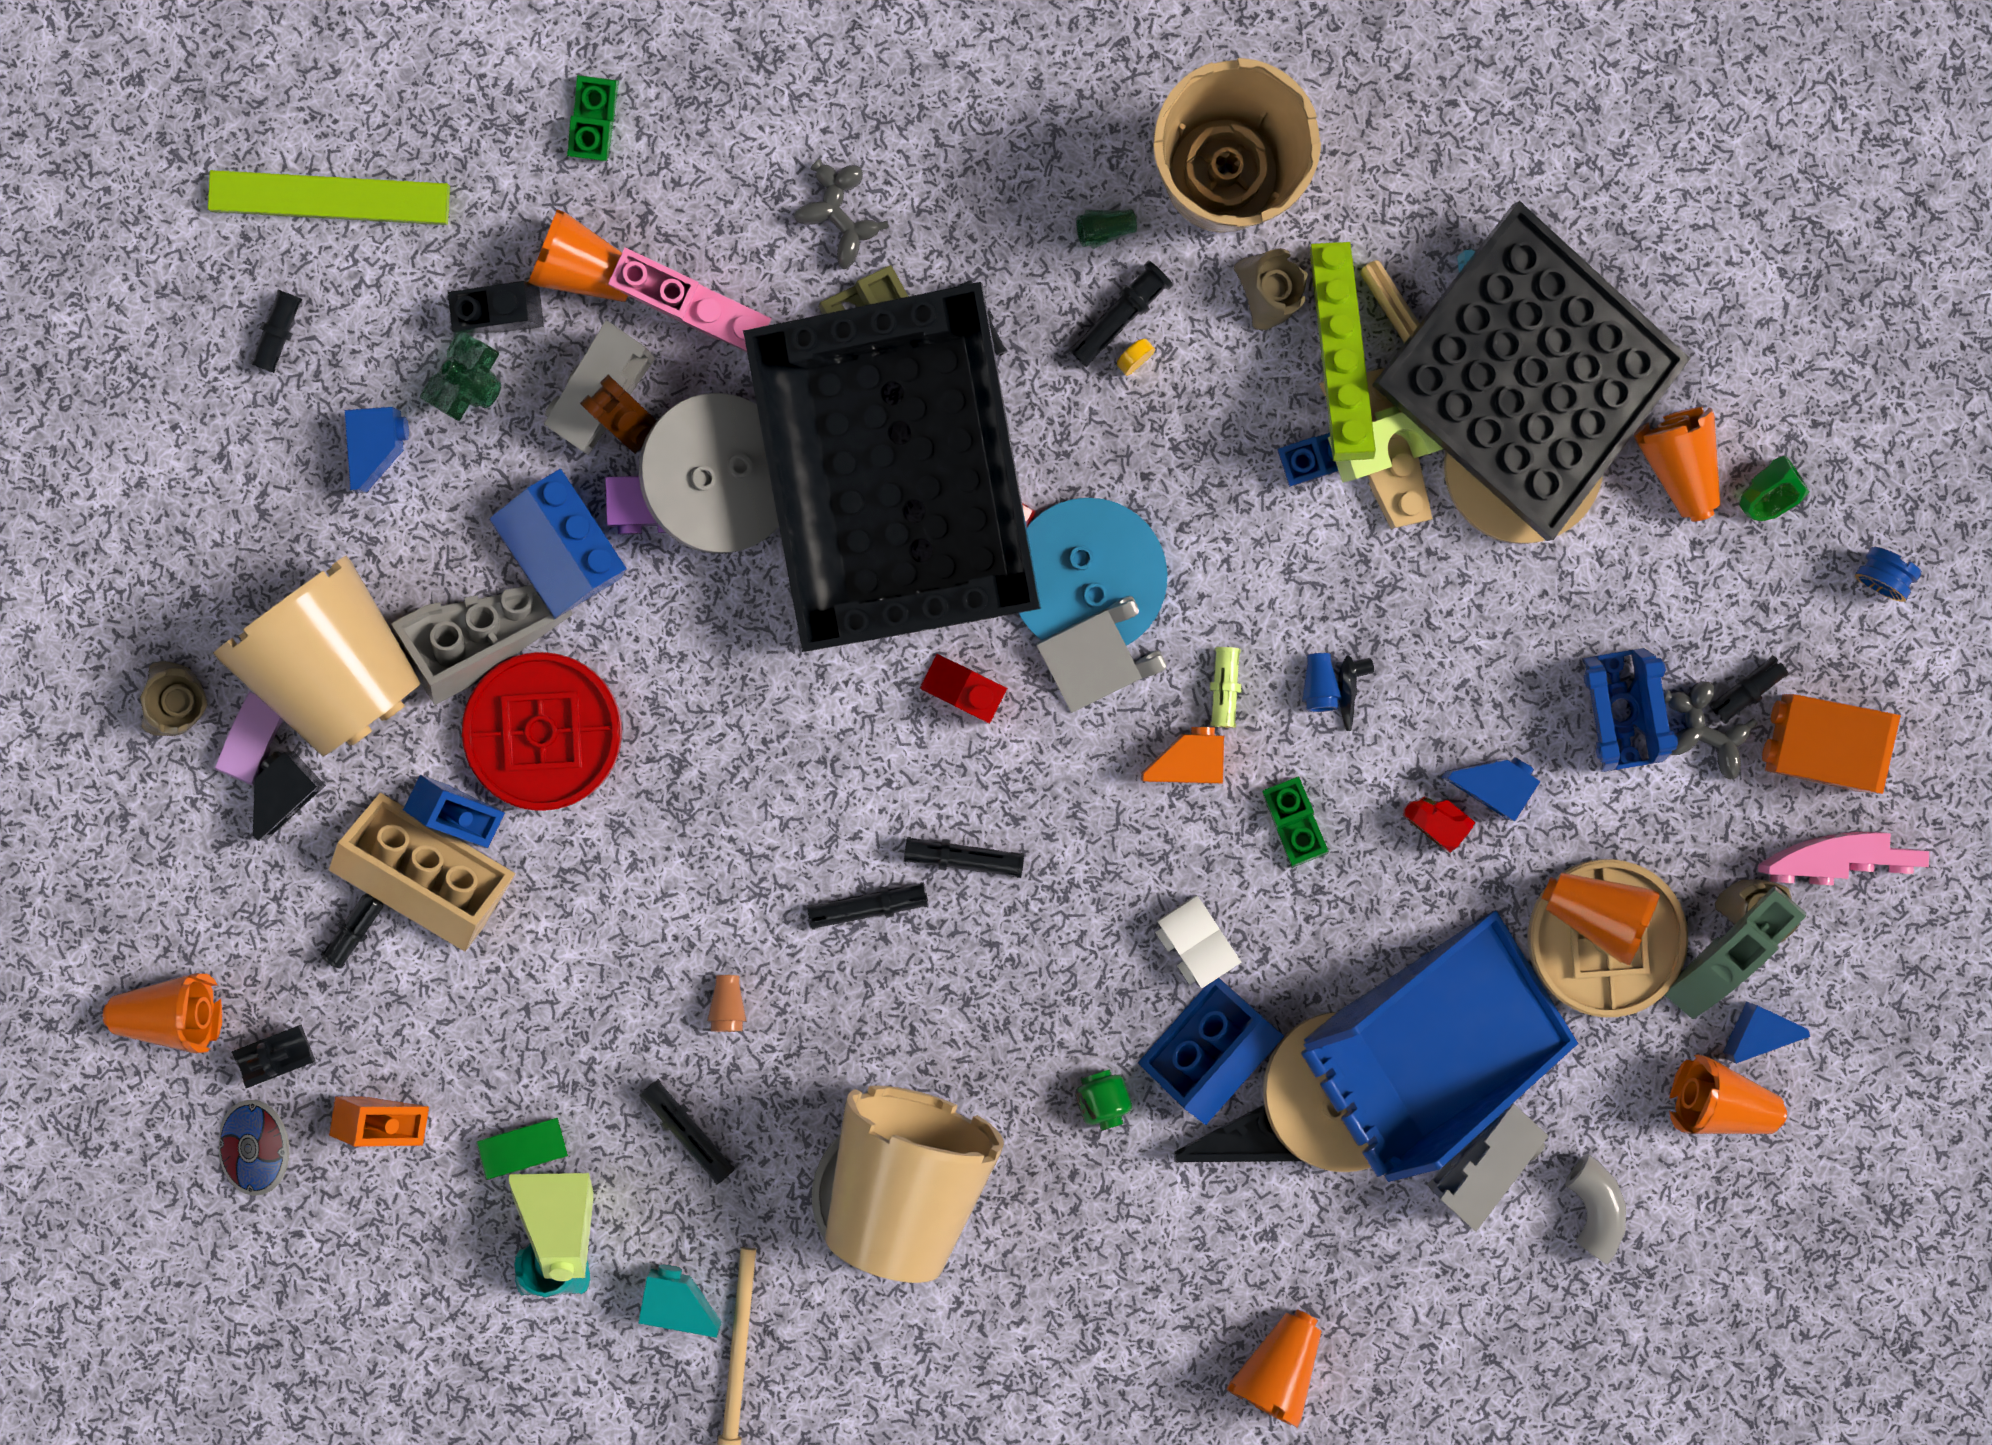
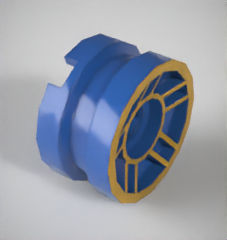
M1871 547L1866 555L1868 560L1866 565L1859 567L1855 578L1887 598L1905 602L1911 593L1909 589L1911 583H1917L1922 571L1912 562L1905 563L1900 559V555L1880 547Z

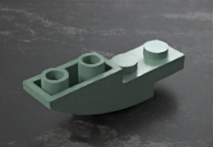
M1774 885L1721 939L1719 937L1715 938L1680 973L1676 982L1670 987L1665 996L1692 1019L1696 1018L1731 993L1778 951V944L1806 917V912Z

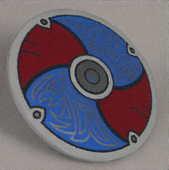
M245 1100L235 1104L226 1113L220 1126V1164L229 1182L242 1193L257 1196L272 1191L284 1177L289 1161V1140L281 1118L273 1108L258 1100Z

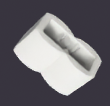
M1197 895L1157 920L1161 929L1155 933L1168 952L1175 948L1183 960L1177 967L1189 985L1197 982L1203 988L1241 963L1237 954Z

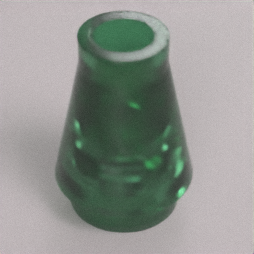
M1133 209L1085 210L1083 215L1076 217L1077 235L1082 247L1091 246L1092 249L1098 248L1127 234L1136 233L1137 220Z

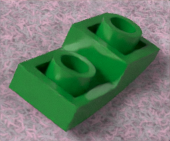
M577 75L574 116L570 117L567 156L608 161L619 80Z
M1299 776L1262 791L1291 868L1329 853Z
M558 1118L476 1142L486 1180L568 1156Z

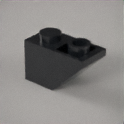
M526 281L447 292L452 332L454 333L509 332L544 327L540 288Z

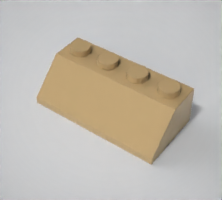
M379 793L337 843L329 871L466 952L485 926L516 873L456 837L423 825L403 811L404 806Z

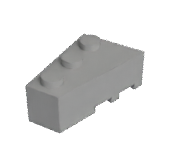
M605 320L582 361L570 374L567 380L568 384L561 396H556L545 411L547 419L544 425L589 455L607 428L596 420L580 402L587 395L592 397L602 387L600 382L608 374L631 395L656 358L645 346Z
M1512 1104L1454 1156L1427 1186L1477 1232L1529 1161L1534 1160L1545 1147L1544 1142L1548 1135L1515 1104Z

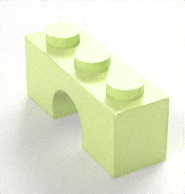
M1394 406L1374 413L1377 420L1372 422L1376 448L1374 459L1336 461L1342 483L1392 467L1388 454V443L1393 434L1401 435L1408 442L1413 458L1428 455L1443 448ZM1328 437L1331 446V437Z

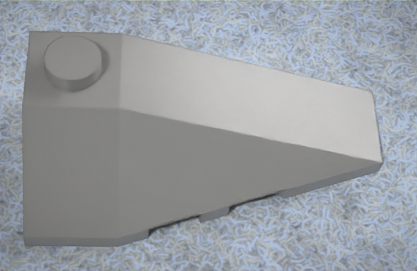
M529 585L504 590L503 594L478 599V595L464 598V602L441 606L440 602L425 605L392 622L391 627L422 687L435 706L475 684L494 667L512 658L572 616V611L569 610L554 619L534 587Z

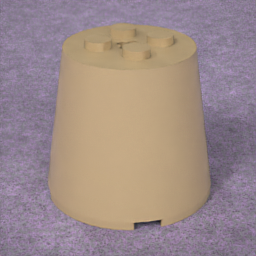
M1238 58L1237 60L1218 63L1211 62L1195 69L1185 76L1169 93L1156 122L1154 155L1167 194L1173 206L1187 221L1201 229L1212 232L1226 233L1239 231L1280 215L1289 209L1305 192L1319 162L1321 142L1315 109L1306 93L1296 81L1270 64L1258 60ZM1227 162L1232 166L1230 173L1227 172L1223 175L1218 169Z
M347 555L332 564V567L326 571L329 577L322 571L243 629L244 632L239 635L242 640L240 643L237 644L231 638L213 652L223 665L323 757L345 742L349 746L359 742L372 732L368 726L377 718H380L381 721H386L405 707L401 700L421 684Z
M869 1086L865 1094H862L857 1089L852 1090L847 1096L844 1108L825 1236L827 1246L846 1263L878 1277L908 1283H922L935 1280L941 1275L1001 1155L1004 1145L1001 1134L980 1116H973L972 1120L956 1113L958 1105L929 1094L891 1086Z

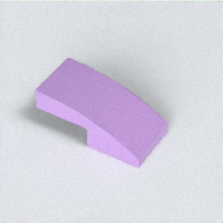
M248 693L231 727L215 767L216 771L252 786L255 783V778L262 770L261 764L269 756L271 751L269 746L283 722V719L256 694Z

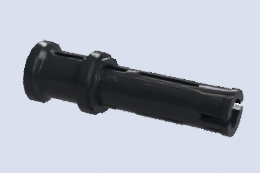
M1148 260L1144 264L1145 270L1129 286L1124 285L1119 293L1121 297L1069 349L1085 367L1089 366L1096 356L1106 348L1138 314H1146L1150 310L1149 304L1164 289L1169 290L1173 286L1171 280L1151 261Z

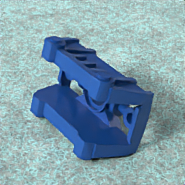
M1645 648L1582 658L1583 663L1586 665L1584 683L1590 690L1598 737L1596 755L1600 762H1602L1601 772L1664 762L1672 754V751L1677 749L1678 739L1676 734L1669 729L1661 681L1666 672L1665 663L1662 659L1656 658V655ZM1632 655L1635 678L1627 690L1626 681H1620L1619 672L1624 667V656ZM1606 672L1610 674L1612 684H1608ZM1617 699L1626 700L1631 707L1629 717L1622 722L1612 717L1611 706ZM1634 727L1645 736L1649 759L1642 760L1638 750L1631 747L1630 737L1635 736ZM1621 738L1622 748L1619 750L1616 739Z

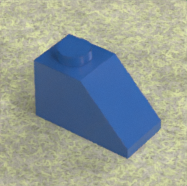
M394 407L345 410L350 490L358 493H367L404 451L403 441L409 439L408 420L405 416L401 417V411Z
M1516 757L1511 762L1505 759H1498L1447 770L1442 776L1443 779L1510 821H1516L1541 782L1531 775L1534 769Z
M421 774L403 808V811L429 828L486 848L489 847L505 812L448 784Z

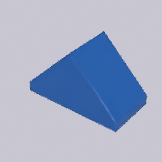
M1746 1001L1723 1053L1725 1059L1737 1064L1811 1036L1807 1028Z

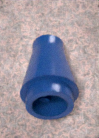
M1314 653L1307 655V670L1302 702L1306 703L1308 712L1337 710L1338 700L1342 698L1332 667L1331 654Z

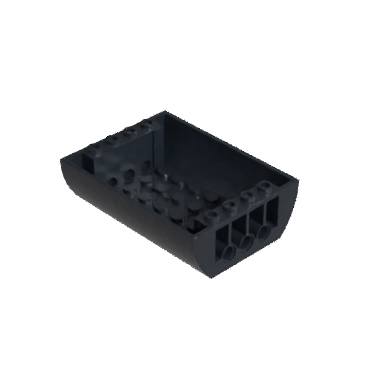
M981 282L743 331L802 652L1041 609L984 289ZM897 382L903 387V399L896 405H889L884 398V390L890 383ZM904 421L910 426L911 436L906 443L896 444L891 437V430L896 423ZM912 500L921 501L925 507L924 518L917 523L909 521L905 514L906 506ZM919 539L928 540L932 546V555L924 562L916 560L912 553L913 545Z

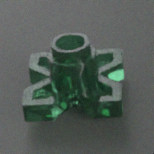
M457 333L447 349L446 361L442 364L440 371L430 378L420 398L457 421L461 420L469 405L473 407L481 406L484 409L490 407L501 391V382L490 371L499 356V352L467 333Z

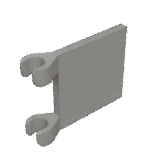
M1126 596L1108 608L1036 643L1071 713L1142 678L1165 670L1166 663L1159 650L1152 651L1134 662L1115 623L1128 620L1139 613L1137 604L1132 596Z

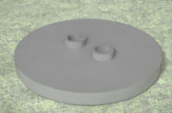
M702 394L686 399L671 407L655 422L642 446L639 460V481L643 499L649 512L669 536L694 550L713 554H725L752 547L765 540L779 527L756 404L730 394Z

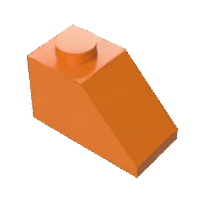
M1191 727V735L1181 734L1141 772V781L1223 784L1224 736L1215 735V727Z
M335 1096L329 1136L354 1147L423 1146L429 1107L366 1096Z

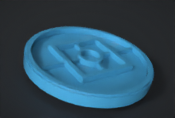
M1078 498L1050 507L1028 525L1027 533L1041 609L1018 614L1035 636L1040 640H1044L1108 608L1126 596H1132L1139 609V613L1136 616L1115 623L1126 646L1138 639L1151 626L1165 598L1168 579L1167 565L1158 538L1139 515L1127 507L1110 500Z

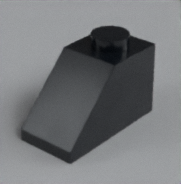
M276 751L270 755L260 766L264 771L255 778L253 836L257 841L269 839L326 786L294 751H286L282 754Z

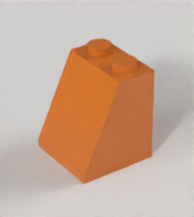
M1782 694L1781 701L1777 700L1774 703L1771 712V723L1775 724L1772 739H1767L1762 751V761L1767 762L1765 771L1855 792L1883 794L1901 715L1796 694Z

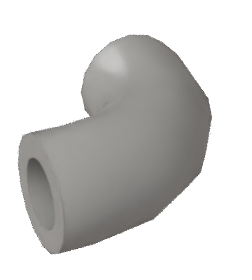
M1585 1154L1577 1162L1565 1182V1186L1583 1200L1587 1210V1221L1575 1241L1605 1264H1609L1615 1256L1626 1232V1203L1617 1180L1598 1160L1589 1154Z

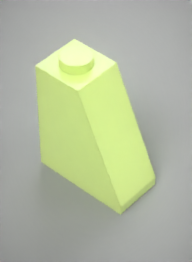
M589 1173L509 1174V1185L514 1203L544 1278H552L557 1281L585 1278L593 1208V1188Z

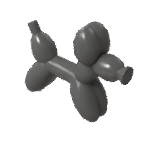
M818 159L810 169L816 171L817 180L827 188L823 196V202H813L800 207L795 212L794 218L798 223L804 225H815L829 219L843 233L837 249V259L842 269H848L858 255L860 240L871 239L878 234L879 230L889 228L888 221L877 223L873 220H862L854 223L840 206L844 199V191L852 190L860 185L863 179L862 169L857 165H848L837 174L833 167L823 165L822 160Z
M1701 681L1695 684L1690 689L1688 695L1683 692L1676 691L1671 693L1669 690H1666L1664 692L1665 703L1668 702L1673 710L1685 713L1684 719L1687 728L1676 733L1678 745L1671 755H1681L1692 749L1698 741H1702L1718 748L1717 762L1720 772L1724 777L1732 780L1736 779L1741 765L1737 747L1746 741L1750 735V730L1758 722L1752 718L1746 724L1732 726L1724 734L1705 726V717L1701 708L1707 706L1714 697V686L1711 682Z

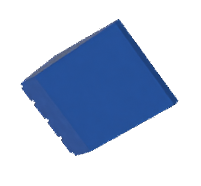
M1495 910L1342 1008L1304 1039L1305 1044L1303 1045L1305 1049L1301 1052V1055L1315 1077L1323 1074L1326 1075L1327 1078L1320 1083L1322 1089L1337 1112L1345 1108L1348 1112L1341 1119L1358 1146L1368 1143L1369 1146L1362 1153L1376 1176L1384 1175L1386 1180L1391 1182L1441 1169L1579 1043L1500 915Z

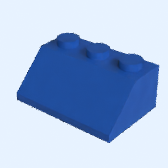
M561 468L526 488L489 519L554 619L620 580L627 570Z
M1218 977L1200 991L1139 1060L1138 1064L1186 1111L1207 1125L1284 1038V1035Z

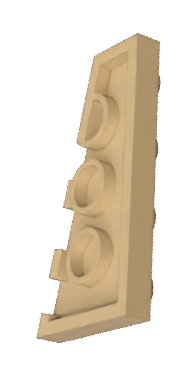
M1385 368L1366 372L1372 422L1377 421L1374 413L1395 406L1372 386ZM1323 381L1319 383V386L1324 396H1326L1325 384ZM1393 434L1388 443V454L1392 467L1367 475L1370 480L1369 486L1391 529L1433 519L1419 457L1413 458L1408 442L1401 435Z

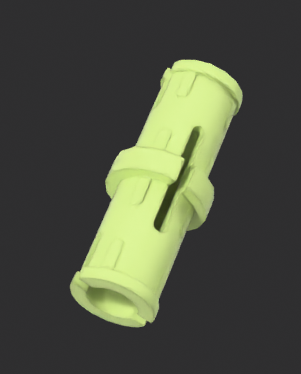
M1215 647L1214 682H1210V691H1213L1212 721L1210 726L1236 728L1237 693L1241 692L1242 684H1238L1239 654L1241 649Z

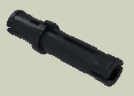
M911 837L906 839L903 862L938 866V870L945 871L949 867L1021 878L1024 853L952 844L949 839H942V842Z
M920 882V884L895 889L885 886L881 887L880 892L807 905L808 917L812 920L810 921L811 928L815 930L820 927L880 915L890 918L894 917L895 912L929 907L927 893H925V884Z
M659 1079L655 1080L639 1094L640 1098H643L662 1120L660 1123L661 1127L664 1130L669 1129L690 1155L694 1157L714 1180V1183L718 1185L735 1170V1167L729 1163L709 1137L704 1134L686 1113L689 1110L684 1103L679 1105L660 1083L661 1081Z

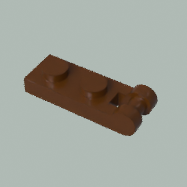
M608 374L600 382L602 387L592 397L587 395L580 404L636 454L642 448L650 429L657 420Z

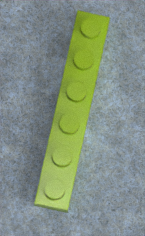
M1351 242L1311 244L1310 261L1333 461L1374 459L1376 448Z

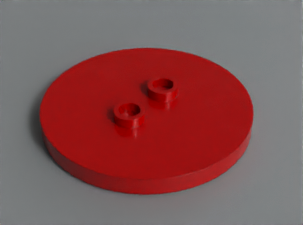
M548 652L526 653L500 663L490 670L476 685L463 714L462 742L465 756L474 775L494 796L508 804L523 809L535 811L555 810L573 805L595 792L607 779L619 756L622 742V721L618 704L610 688L590 667L576 659L561 654Z

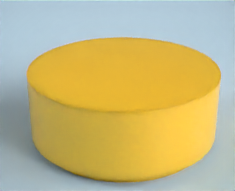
M1142 338L1124 351L1117 360V366L1128 376L1154 354L1156 349L1146 338Z

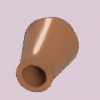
M716 975L715 989L707 1019L708 1022H711L712 1032L743 1031V1022H747L739 984V975Z

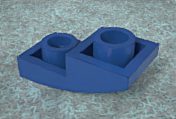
M1330 432L1277 449L1289 487L1338 472L1328 440Z

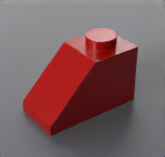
M936 654L919 689L990 724L1008 688L948 658Z

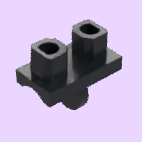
M302 1024L232 1051V1055L240 1068L246 1089L316 1061Z

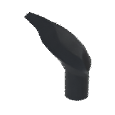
M1347 655L1341 665L1338 687L1342 699L1339 700L1346 731L1352 730L1355 698L1358 692L1357 677L1374 673V664L1371 658L1353 662L1352 657Z

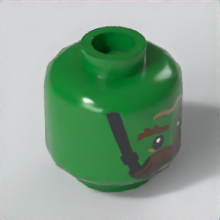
M1109 1069L1080 1079L1082 1085L1076 1089L1075 1097L1083 1121L1087 1125L1099 1124L1101 1131L1124 1124L1122 1116L1131 1111L1132 1103L1123 1077L1116 1074L1112 1075Z

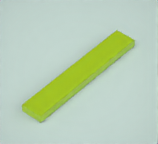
M210 170L208 210L219 213L448 225L450 185L448 183Z

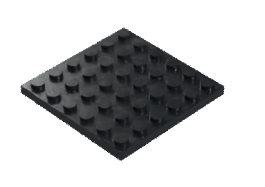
M1521 201L1512 204L1372 386L1542 538L1550 541L1556 538L1691 358Z

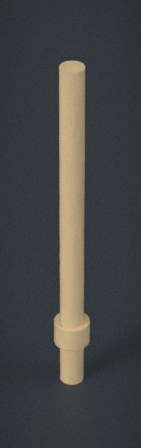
M741 1247L723 1432L722 1435L718 1436L717 1445H741L742 1437L738 1436L756 1248Z

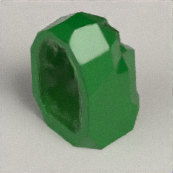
M1786 455L1773 459L1768 467L1751 480V485L1742 493L1739 506L1747 517L1756 521L1775 519L1798 505L1810 491L1795 466Z

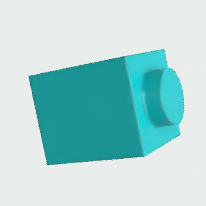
M662 1264L659 1265L658 1270L651 1269L646 1279L638 1323L717 1338L722 1321L692 1277L681 1274L682 1269L673 1265Z

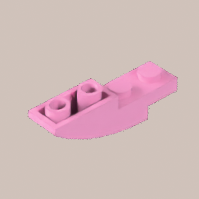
M624 248L608 283L611 287L699 332L717 340L720 339L747 352L743 331L768 326L772 319L628 248Z
M1838 833L1813 838L1784 849L1758 865V872L1770 874L1771 882L1795 883V876L1809 877V884L1834 885V878L1848 879L1849 870L1874 872L1875 864L1889 865V872L1914 874V867H1929V851L1890 848L1891 833Z

